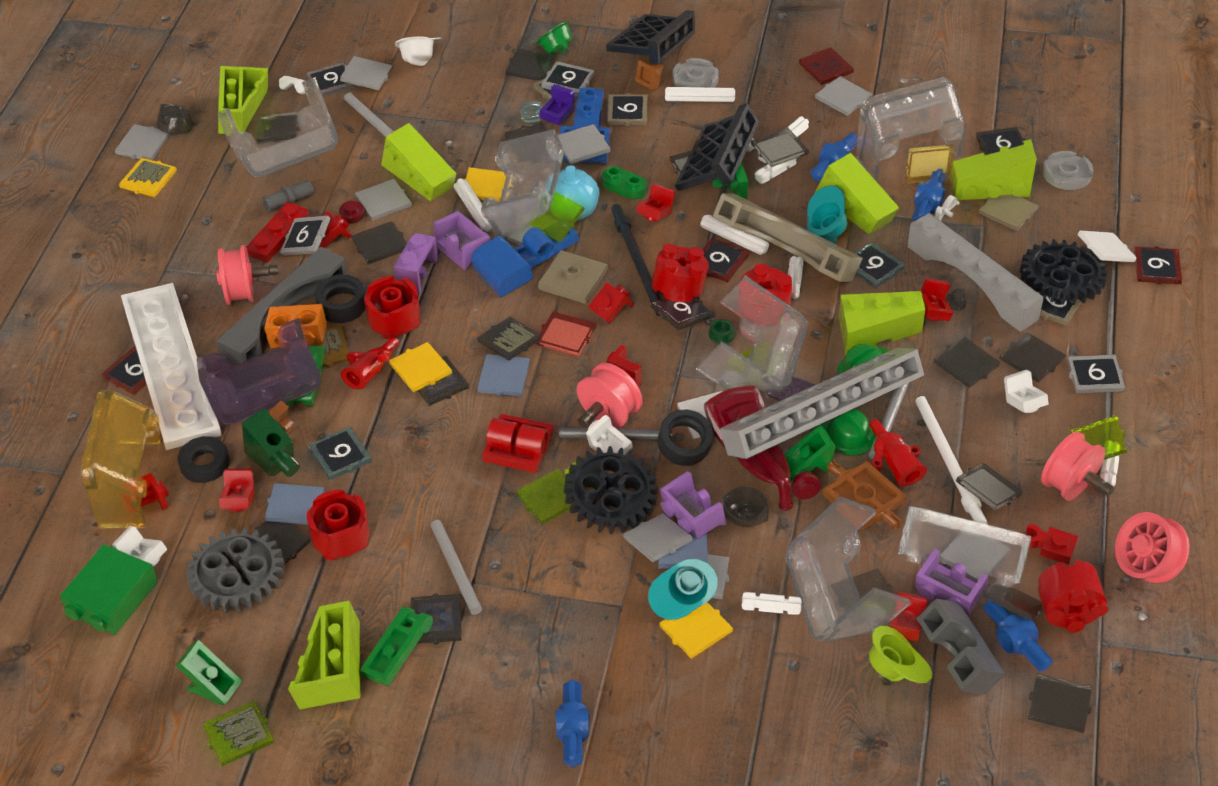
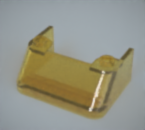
M113 390L98 391L82 460V481L99 528H128L130 526L141 528L146 526L140 504L142 497H146L147 484L145 480L141 479L139 470L144 445L162 443L159 431V416L154 414L152 408Z

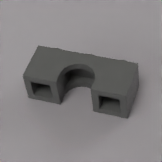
M936 598L917 618L932 643L944 646L955 657L946 667L961 691L986 694L1005 675L960 603Z

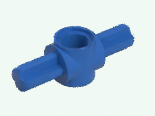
M855 133L847 135L842 141H836L833 144L827 142L823 146L819 155V164L810 173L814 181L819 182L828 165L851 153L859 144L860 140Z
M942 169L933 171L929 180L919 183L914 199L916 210L912 216L913 220L916 221L928 213H933L938 206H942L945 196L943 184L947 177Z
M991 598L984 604L983 610L998 626L996 631L998 642L1007 653L1012 654L1015 652L1017 655H1024L1038 671L1044 672L1052 665V658L1037 643L1039 633L1031 618L1026 615L1020 617L1016 613L1011 614L998 599Z
M569 680V682L563 684V704L556 709L557 738L563 742V762L572 768L582 764V742L589 737L588 708L582 704V685L580 682H575V680Z

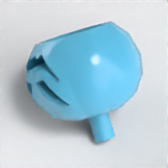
M567 166L547 181L544 201L549 212L556 218L566 222L581 221L595 211L600 194L597 182L585 171L575 169L574 166Z

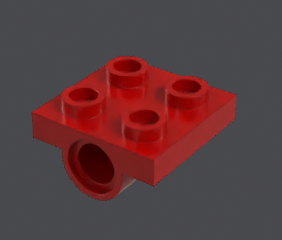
M500 413L498 419L493 418L489 424L486 436L487 444L482 453L483 462L537 473L553 436L554 425Z

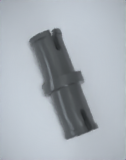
M305 180L291 187H282L281 191L262 197V203L266 211L270 212L283 206L286 202L295 204V201L314 195V189L311 182Z

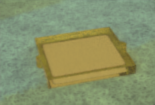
M953 144L910 148L908 163L905 164L907 169L906 183L927 181L930 179L932 172L938 169H942L943 173L947 175L946 179H949L953 163Z

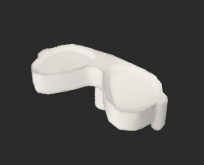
M283 76L279 79L281 90H287L292 85L295 86V89L301 95L311 90V87L305 80L289 76Z
M949 195L943 206L937 207L934 217L939 221L942 220L944 215L952 217L953 213L950 210L956 204L959 205L960 202L957 201L956 197Z

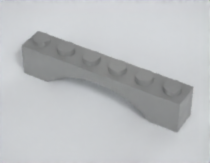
M930 213L910 224L908 248L924 260L945 262L968 275L986 293L1000 317L1018 331H1023L1039 320L1044 297Z

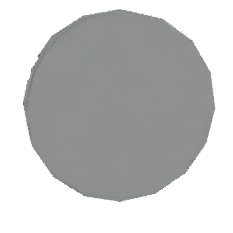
M690 58L686 60V63L681 64L679 62L673 68L672 82L675 87L715 88L718 84L719 70L717 67H713V63L708 60Z
M1072 151L1052 153L1043 163V177L1056 188L1064 190L1081 189L1088 185L1092 179L1094 172L1093 164L1085 156L1081 158Z

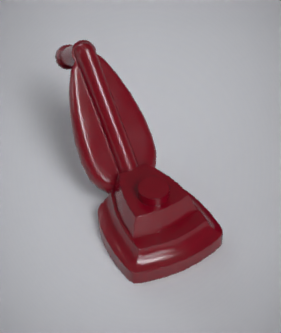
M756 386L731 388L715 395L704 403L707 420L712 426L714 435L724 448L725 444L720 428L765 408L761 394ZM778 444L747 459L737 457L740 464L752 475L762 481L777 484L780 501L778 504L779 509L785 511L792 509L790 469L786 457Z

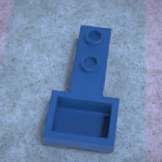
M579 89L573 126H561L560 134L594 124L600 134L604 135L605 141L610 147V128H600L604 97L603 89ZM557 146L558 162H569L564 153H560V147ZM609 152L579 161V163L607 164Z
M565 220L560 221L545 231L538 227L529 229L523 236L522 244L515 248L502 236H497L474 251L471 258L473 269L500 297H503L533 279L531 268L556 255L560 250L579 241V236Z

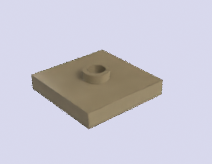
M560 250L539 281L538 288L539 290L586 304L608 271V264Z

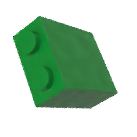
M103 544L60 594V599L64 606L65 614L72 620H82L100 632L105 630L116 635L158 581L151 563Z

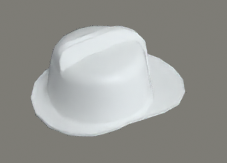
M408 37L396 41L395 46L400 48L404 61L413 65L424 66L432 57L433 43L442 40V38Z

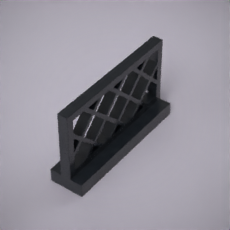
M685 10L678 17L644 14L607 43L606 51L648 55L650 64H659L695 33L694 11Z
M748 103L739 105L733 116L703 125L674 185L678 191L716 179H720L723 185L732 183L759 124V120Z

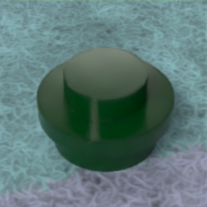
M716 320L709 328V338L718 344L730 343L735 338V328L728 320Z

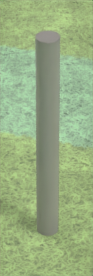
M347 93L344 96V100L385 137L394 132L353 94Z
M909 383L896 388L893 392L881 422L887 432H890ZM874 440L873 445H872V447H871V450H870V452H869V458L872 459V460H873L874 455H875V452H874V443H875V440Z
M435 520L430 526L472 615L479 614L482 611V607L442 522Z

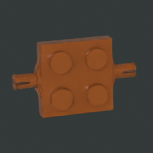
M836 460L828 464L827 470L837 478L823 489V496L861 531L881 520H885L894 530L902 526L903 520L896 516L893 511L905 504L906 495L868 461L848 470H845Z

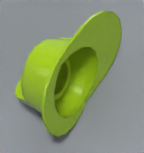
M878 626L873 630V645L869 651V661L880 675L891 681H900L906 678L916 683H927L931 680L933 674L931 667L900 632L889 626Z

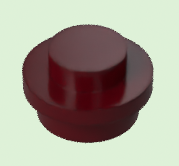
M347 201L340 206L339 214L348 223H357L364 215V206L357 201Z
M801 472L794 477L791 488L797 498L810 499L818 494L821 484L817 476L810 472Z

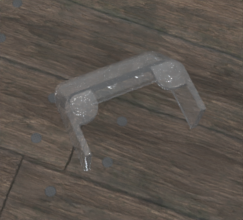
M315 77L302 82L310 106L302 108L297 114V123L300 130L261 145H256L250 133L246 131L238 132L230 109L217 113L232 151L251 176H265L333 150L337 146L338 135Z
M941 77L871 96L862 103L856 158L874 180H878L880 161L895 155L899 148V140L938 129L939 135L957 157L962 156L966 124L952 83L947 78Z
M744 276L721 299L720 303L741 317L739 327L742 335L754 342L749 360L721 342L697 365L696 370L726 390L740 386H756L760 393L781 392L792 381L808 324L801 313L747 276Z
M841 496L789 544L786 550V562L797 595L802 600L801 607L810 634L814 639L826 643L872 634L875 628L886 626L911 604L908 598L874 587L860 599L848 563L856 557L860 550V539L857 530L876 514L874 508Z
M909 506L898 553L907 554V561L923 565L925 559H928L935 548L940 551V563L952 566L956 563H961L967 570L996 577V584L1013 588L1014 583L1021 584L1033 536Z

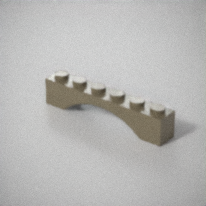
M722 193L712 216L736 229L755 235L798 257H802L804 261L815 269L839 282H853L863 259L736 194Z

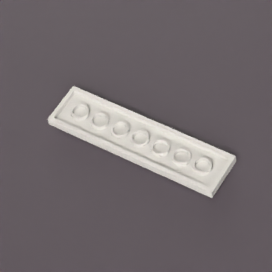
M173 283L121 295L166 450L184 446L190 440L198 437L216 438L222 436Z

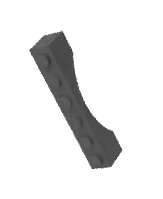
M322 247L310 255L287 278L275 286L266 297L259 301L246 315L241 317L226 333L220 336L217 340L221 360L246 372L263 356L264 343L267 337L265 324L269 307L295 306L315 297L316 288L323 280L334 275H348L345 258Z

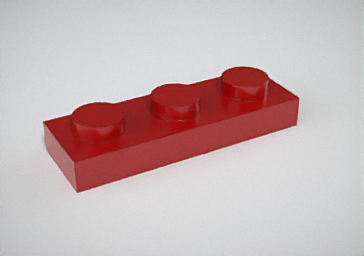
M286 202L246 246L248 256L268 263L283 247L286 240L285 235L289 233L294 219L309 217L308 208Z

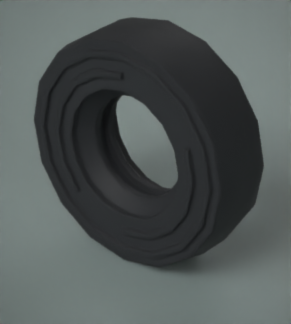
M202 436L184 444L179 451L177 461L182 475L187 480L195 483H206L216 480L223 475L224 470L228 469L230 457L226 445L220 439ZM201 454H212L214 456V460L209 464L200 466L193 463L194 458Z

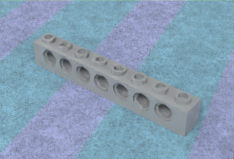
M895 348L720 428L727 455L747 459L924 376L918 349Z

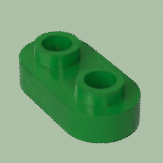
M616 166L606 168L602 172V185L612 192L629 199H640L647 194V181L639 175Z

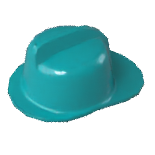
M826 186L818 190L809 201L807 230L836 243L838 236L847 227L844 195L838 187Z
M693 558L683 560L660 574L650 586L648 601L652 610L658 616L667 620H675L688 615L714 596L718 586L715 570L707 562Z

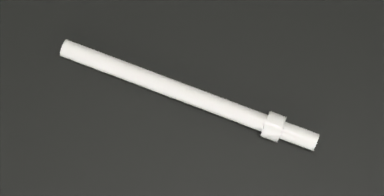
M924 396L918 397L915 403L962 496L961 503L965 511L970 513L977 528L985 527L987 520L981 510L982 504L977 494L973 493L969 487L962 483L966 478Z

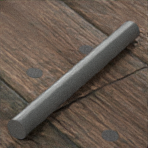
M560 427L559 438L587 439L586 432L589 427ZM616 428L629 440H657L660 429ZM670 430V432H669V438H670L671 441H672V430Z

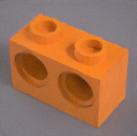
M322 304L269 307L265 332L270 348L323 345L327 327Z

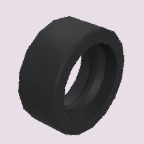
M343 274L330 276L323 280L316 288V304H322L327 321L332 323L350 322L360 317L366 309L364 285L356 277ZM341 293L355 296L351 301L343 304L327 302L330 297Z
M684 409L668 414L662 421L657 442L662 455L670 462L681 466H691L701 462L707 456L714 435L712 426L707 418L696 411ZM676 426L690 427L698 432L702 438L701 445L695 449L686 450L679 448L670 440L669 432Z

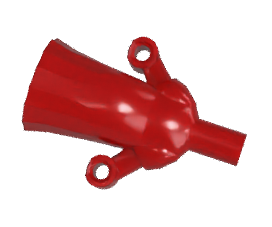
M391 337L382 347L368 350L366 353L355 351L348 353L346 358L350 365L341 370V379L352 389L365 388L381 371L384 363L391 358L392 351L399 345V340L396 337Z
M878 419L871 421L869 427L877 436L874 443L875 455L871 465L880 472L883 465L881 460L883 456L897 484L901 487L912 485L921 480L927 473V467L918 460L920 448L915 445L909 446L896 433L887 432Z

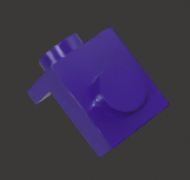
M554 84L551 87L552 98L542 107L539 114L540 119L561 125L575 110L574 91Z

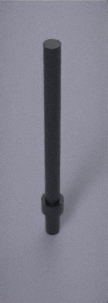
M614 204L611 207V211L615 218V227L623 236L656 315H664L665 311L658 306V304L662 303L658 291L656 293L652 288V278L631 232L632 225L629 218L624 215L619 204Z

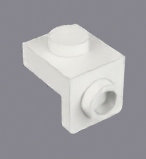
M1024 370L1004 378L1007 403L1020 411L1032 413L1037 411L1038 408L1049 404L1048 394L1032 385L1030 371Z
M604 415L600 420H595L586 432L589 446L595 451L597 447H600L603 453H607L608 447L611 446L613 453H617L622 447L624 450L623 455H625L633 448L632 442L612 426L611 419L607 415Z
M132 526L128 527L112 544L113 548L151 563L152 566L159 562L160 557L167 550L162 541L144 539L136 527Z

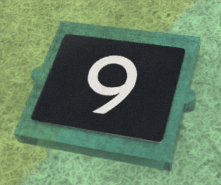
M873 242L861 250H855V254L863 258L856 275L874 288H878L887 280H893V276L905 268L903 262Z
M351 427L334 434H327V437L308 445L329 480L348 472L353 473L355 469L372 462V458Z

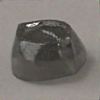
M160 104L157 116V127L159 130L168 134L190 132L193 127V120L184 107L175 104Z
M738 487L722 497L724 513L733 524L739 527H754L768 521L769 508L767 500L758 490L751 487Z

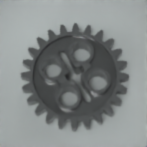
M232 528L228 536L223 531H220L219 539L216 540L214 537L209 536L210 544L200 543L201 552H192L193 560L187 562L189 568L186 571L187 582L195 600L200 599L203 607L211 604L212 611H216L222 606L226 614L231 607H235L236 612L240 613L241 606L243 605L252 610V602L256 601L261 605L264 604L262 596L265 595L272 598L271 588L279 589V580L284 579L283 569H285L281 549H278L276 541L270 542L268 534L260 538L259 530H255L249 535L247 528H244L241 534H237L235 528ZM224 555L230 559L232 566L229 565L228 559Z

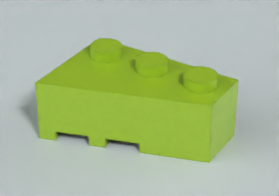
M220 66L218 134H244L268 91V68Z
M410 123L386 136L381 163L383 167L430 202L454 187L457 173Z
M1032 140L1023 141L1024 145L1008 149V146L1001 147L1000 152L986 156L984 153L953 161L950 183L954 197L957 200L997 198L1000 195L1030 197L1037 160Z
M851 153L828 165L816 190L817 192L826 186L838 187L844 195L846 217L869 235L890 223L899 209L897 204Z
M921 291L841 295L839 322L845 356L848 350L858 344L876 346L877 342L887 339L893 342L922 333L925 307Z
M350 601L319 606L307 638L309 642L304 656H300L298 662L299 670L295 681H291L288 688L300 710L360 698V621Z

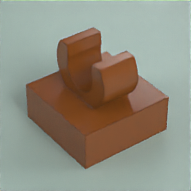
M640 59L635 81L652 91L658 89L664 65L660 63L650 64L648 59Z
M280 400L269 413L289 435L292 432L290 428L294 423L287 417L289 407Z

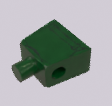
M265 408L241 422L244 453L269 476H275L281 471L287 477L297 473L300 465L294 460L293 441Z

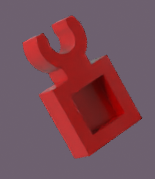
M1028 524L1025 534L1033 537L1023 535L1021 545L1028 549L1040 548V556L1069 565L1079 536L1049 527L1046 533L1037 525Z

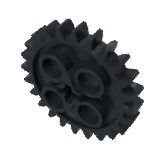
M1052 239L1050 245L1042 241L1041 246L1034 244L1033 250L1027 249L1026 255L1022 257L1020 273H1022L1021 280H1026V285L1032 287L1036 292H1041V296L1044 298L1049 296L1052 303L1056 299H1060L1063 305L1066 300H1069L1073 305H1075L1077 299L1082 303H1086V298L1094 300L1095 294L1100 295L1102 289L1105 288L1108 271L1105 270L1106 264L1101 263L1102 260L1098 257H1094L1095 253L1093 251H1086V245L1079 248L1076 247V242L1067 245L1066 240H1063L1062 244H1058L1055 239Z
M611 446L608 447L607 453H603L601 448L597 447L596 455L587 450L585 459L578 456L576 465H570L569 474L565 475L564 482L566 483L563 493L566 494L565 504H571L570 513L578 512V522L584 519L588 520V529L593 524L598 525L597 530L599 533L604 527H608L610 534H613L614 527H618L622 533H625L627 524L634 529L637 520L645 522L646 514H652L653 506L657 500L655 495H657L658 486L655 485L656 476L650 475L651 466L642 468L643 458L636 461L633 460V451L625 456L623 455L624 450L622 447L617 453H613ZM610 470V471H613V472H615V473L610 474V473H607V472H605V471ZM590 487L595 489V491H588L585 488ZM627 488H631V489H634V490H636V491H635V492H630V491H628V490H626V489H627ZM606 506H614L617 509H608Z

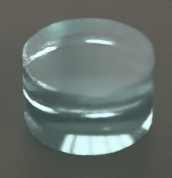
M527 101L521 104V118L523 121L534 123L541 120L539 111L542 109V105L540 102Z

